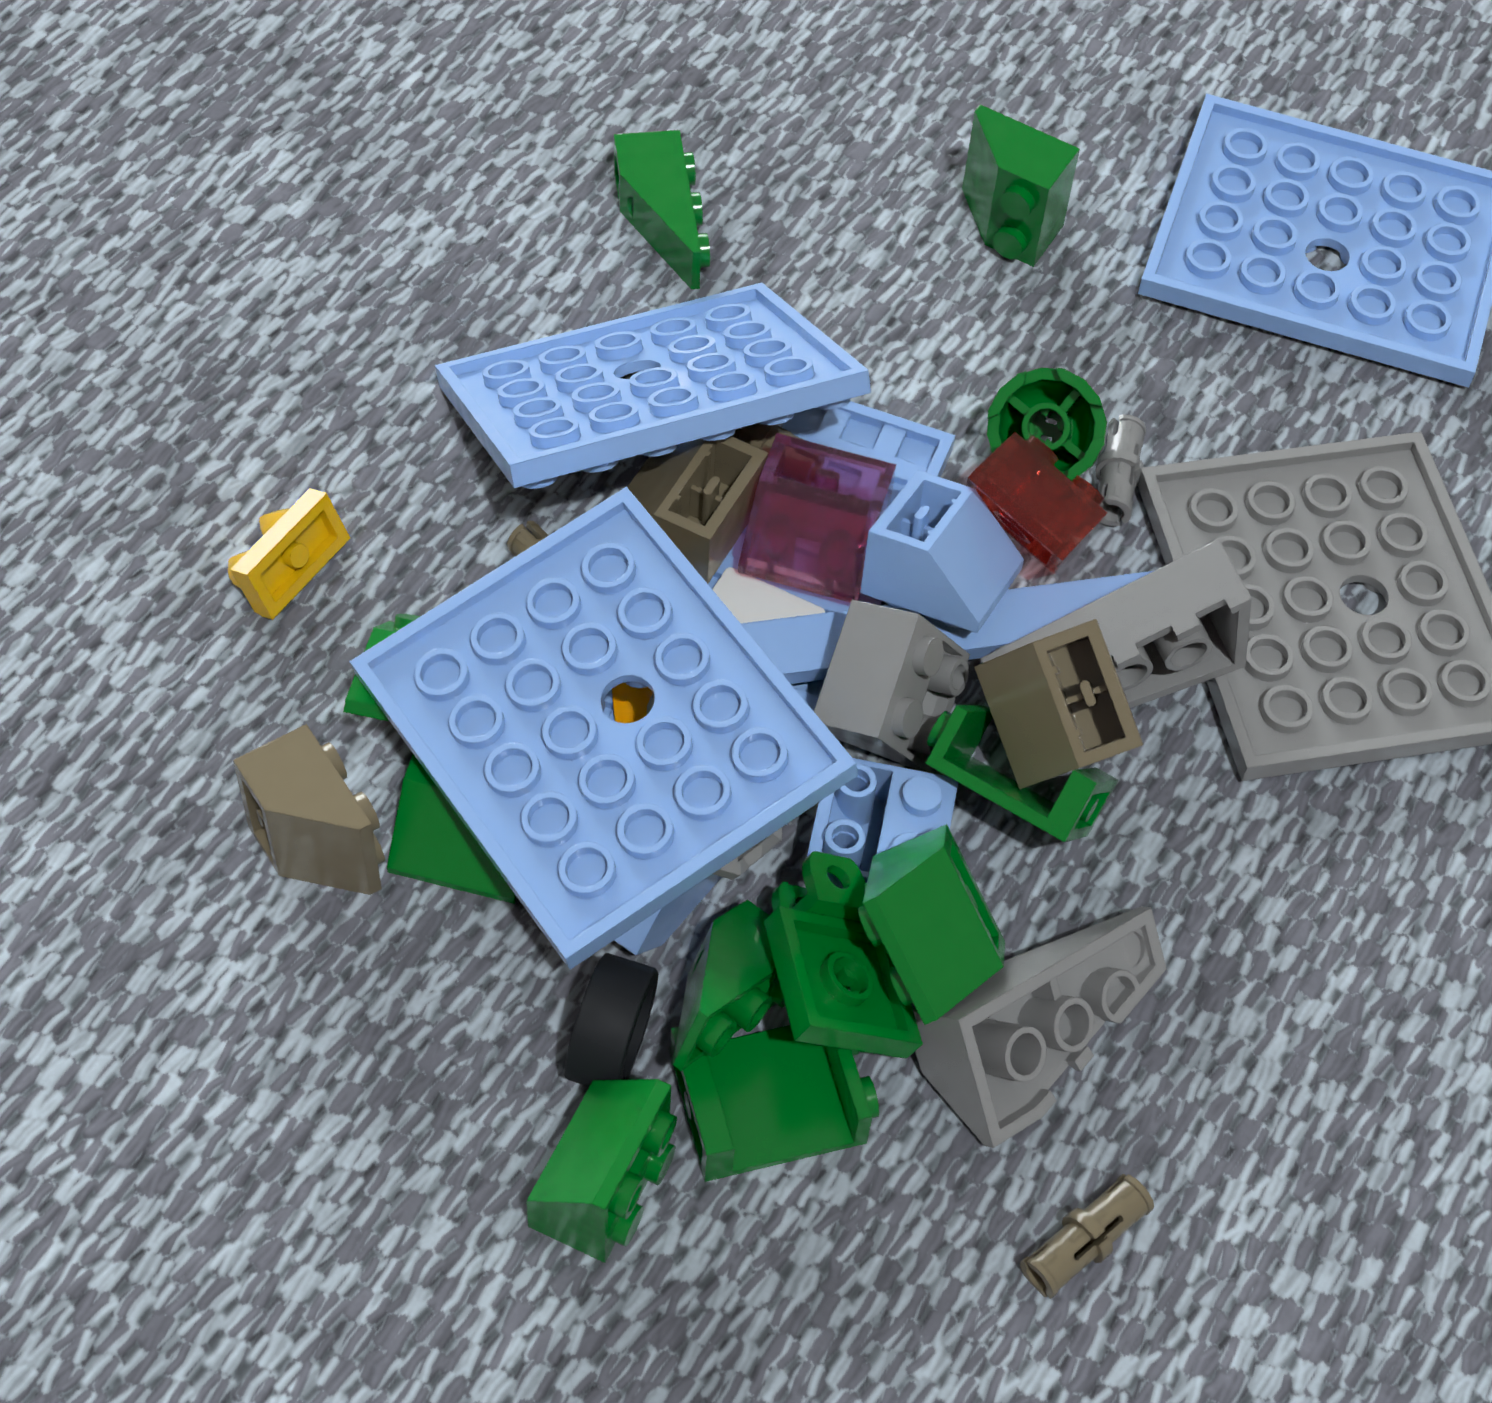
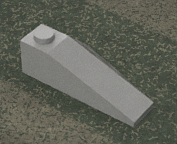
M1141 906L1005 960L1003 968L942 1017L929 1024L924 1025L914 1004H912L923 1045L916 1050L922 1074L984 1146L995 1148L1041 1119L1057 1101L1049 1088L1068 1066L1076 1071H1082L1094 1057L1087 1044L1106 1021L1122 1023L1167 968L1151 907Z

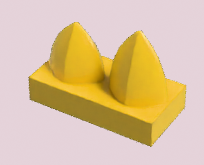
M309 488L291 508L277 510L261 516L259 524L263 536L250 550L228 559V575L230 580L243 591L253 611L262 617L273 620L350 539L326 492Z

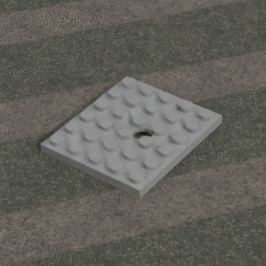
M1422 432L1141 468L1138 488L1165 565L1220 539L1252 598L1246 667L1207 681L1241 781L1492 744V593ZM1361 582L1368 590L1382 594L1385 600V609L1372 615L1354 612L1342 601L1340 589L1349 583Z

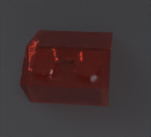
M1014 432L967 478L966 486L976 489L1007 534L1055 574L1107 515V512L1099 506L1104 498L1096 488L1082 477L1077 475L1071 481L1054 466L1058 457L1038 438L1031 435L1025 441Z

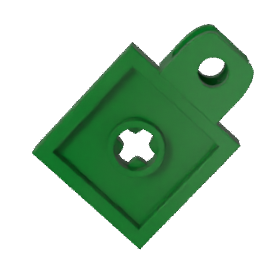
M813 851L802 864L805 887L782 882L772 893L773 912L764 920L794 1041L907 1059L923 1045L912 1005L904 1006L893 987L889 968L894 966L885 946L883 944L874 946L862 926L858 909L863 906L865 894L864 877L856 863L850 858ZM827 872L835 875L841 881L843 888L834 885L830 881Z

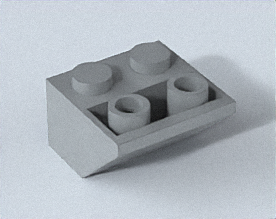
M852 600L814 712L838 740L908 767L931 773L932 767L925 764L933 750L932 747L927 745V739L940 715L946 710L951 713L956 696L964 690L968 679L969 668L967 662L970 654L920 614Z

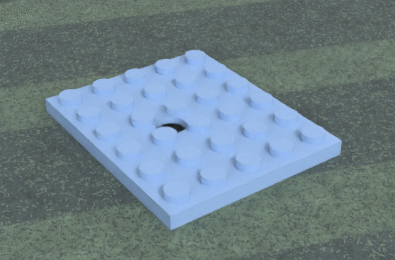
M1206 93L1143 273L1138 294L1469 388L1476 372L1492 306V171ZM1318 246L1331 247L1339 251V257L1346 266L1337 271H1325L1312 265L1305 253L1313 252Z
M763 283L435 365L439 387L514 488L522 486L527 489L549 486L556 482L558 476L581 470L590 473L606 471L616 466L618 460L641 454L649 457L666 455L673 452L678 444L697 439L707 441L722 440L732 436L735 433V429L757 423L763 425L782 424L791 420L794 413L813 408L823 410L838 409L848 405L851 402V398L871 393L868 369ZM637 372L630 379L621 378L627 374Z
M627 486L350 661L356 676L570 970L858 776L855 760ZM626 683L634 688H650L655 695L654 704L650 712L642 719L632 723H620L610 719L604 713V699L615 686Z

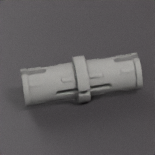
M1119 415V425L1115 417L1111 419L1108 424L1106 448L1096 464V477L1099 480V486L1093 505V515L1100 523L1108 526H1120V517L1124 523L1130 520L1134 489L1139 484L1141 468L1144 467L1142 460H1140V454L1146 434V426L1142 420L1132 415Z

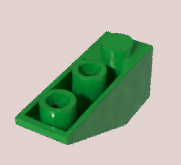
M680 130L614 134V177L620 212L690 289H700V269L710 267V246L708 234L698 233L697 226H702L703 209L700 192L690 191V186H695L696 182L693 152L683 151Z
M748 899L712 922L688 972L673 1065L680 1071L705 1054L712 1058L718 1055L728 1044L734 1033L741 1028L746 1032L753 1030L766 1015L767 1011L775 1004L781 1008L785 1007L764 925V920L769 914Z

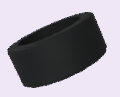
M605 953L601 957L590 978L575 1020L565 1061L564 1076L566 1079L589 1087L593 1080H628L641 1047L653 1007L659 975L656 968L610 953Z

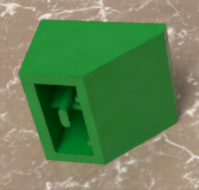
M947 824L873 856L868 880L864 884L863 906L858 909L859 917L871 943L874 946L883 944L894 966L889 968V973L900 1001L906 1007L914 1004L924 1025L938 1020L1004 967L1005 940Z
M659 1079L593 1080L526 1201L528 1227L603 1263L606 1262L615 1243L626 1247L633 1238L643 1215L644 1206L637 1204L647 1182L649 1181L655 1185L661 1183L675 1153L676 1146L669 1143L677 1123V1116L670 1114L671 1085Z

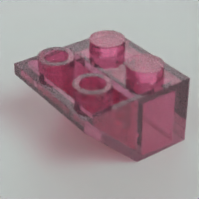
M777 433L759 478L738 563V572L849 603L852 600L859 601L868 532L891 504L897 464Z

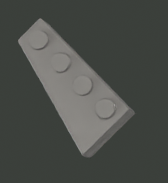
M1217 539L1012 643L1001 646L994 652L980 658L982 664L1031 642L1097 619L1129 706L1132 708L1246 667L1252 598L1220 539Z

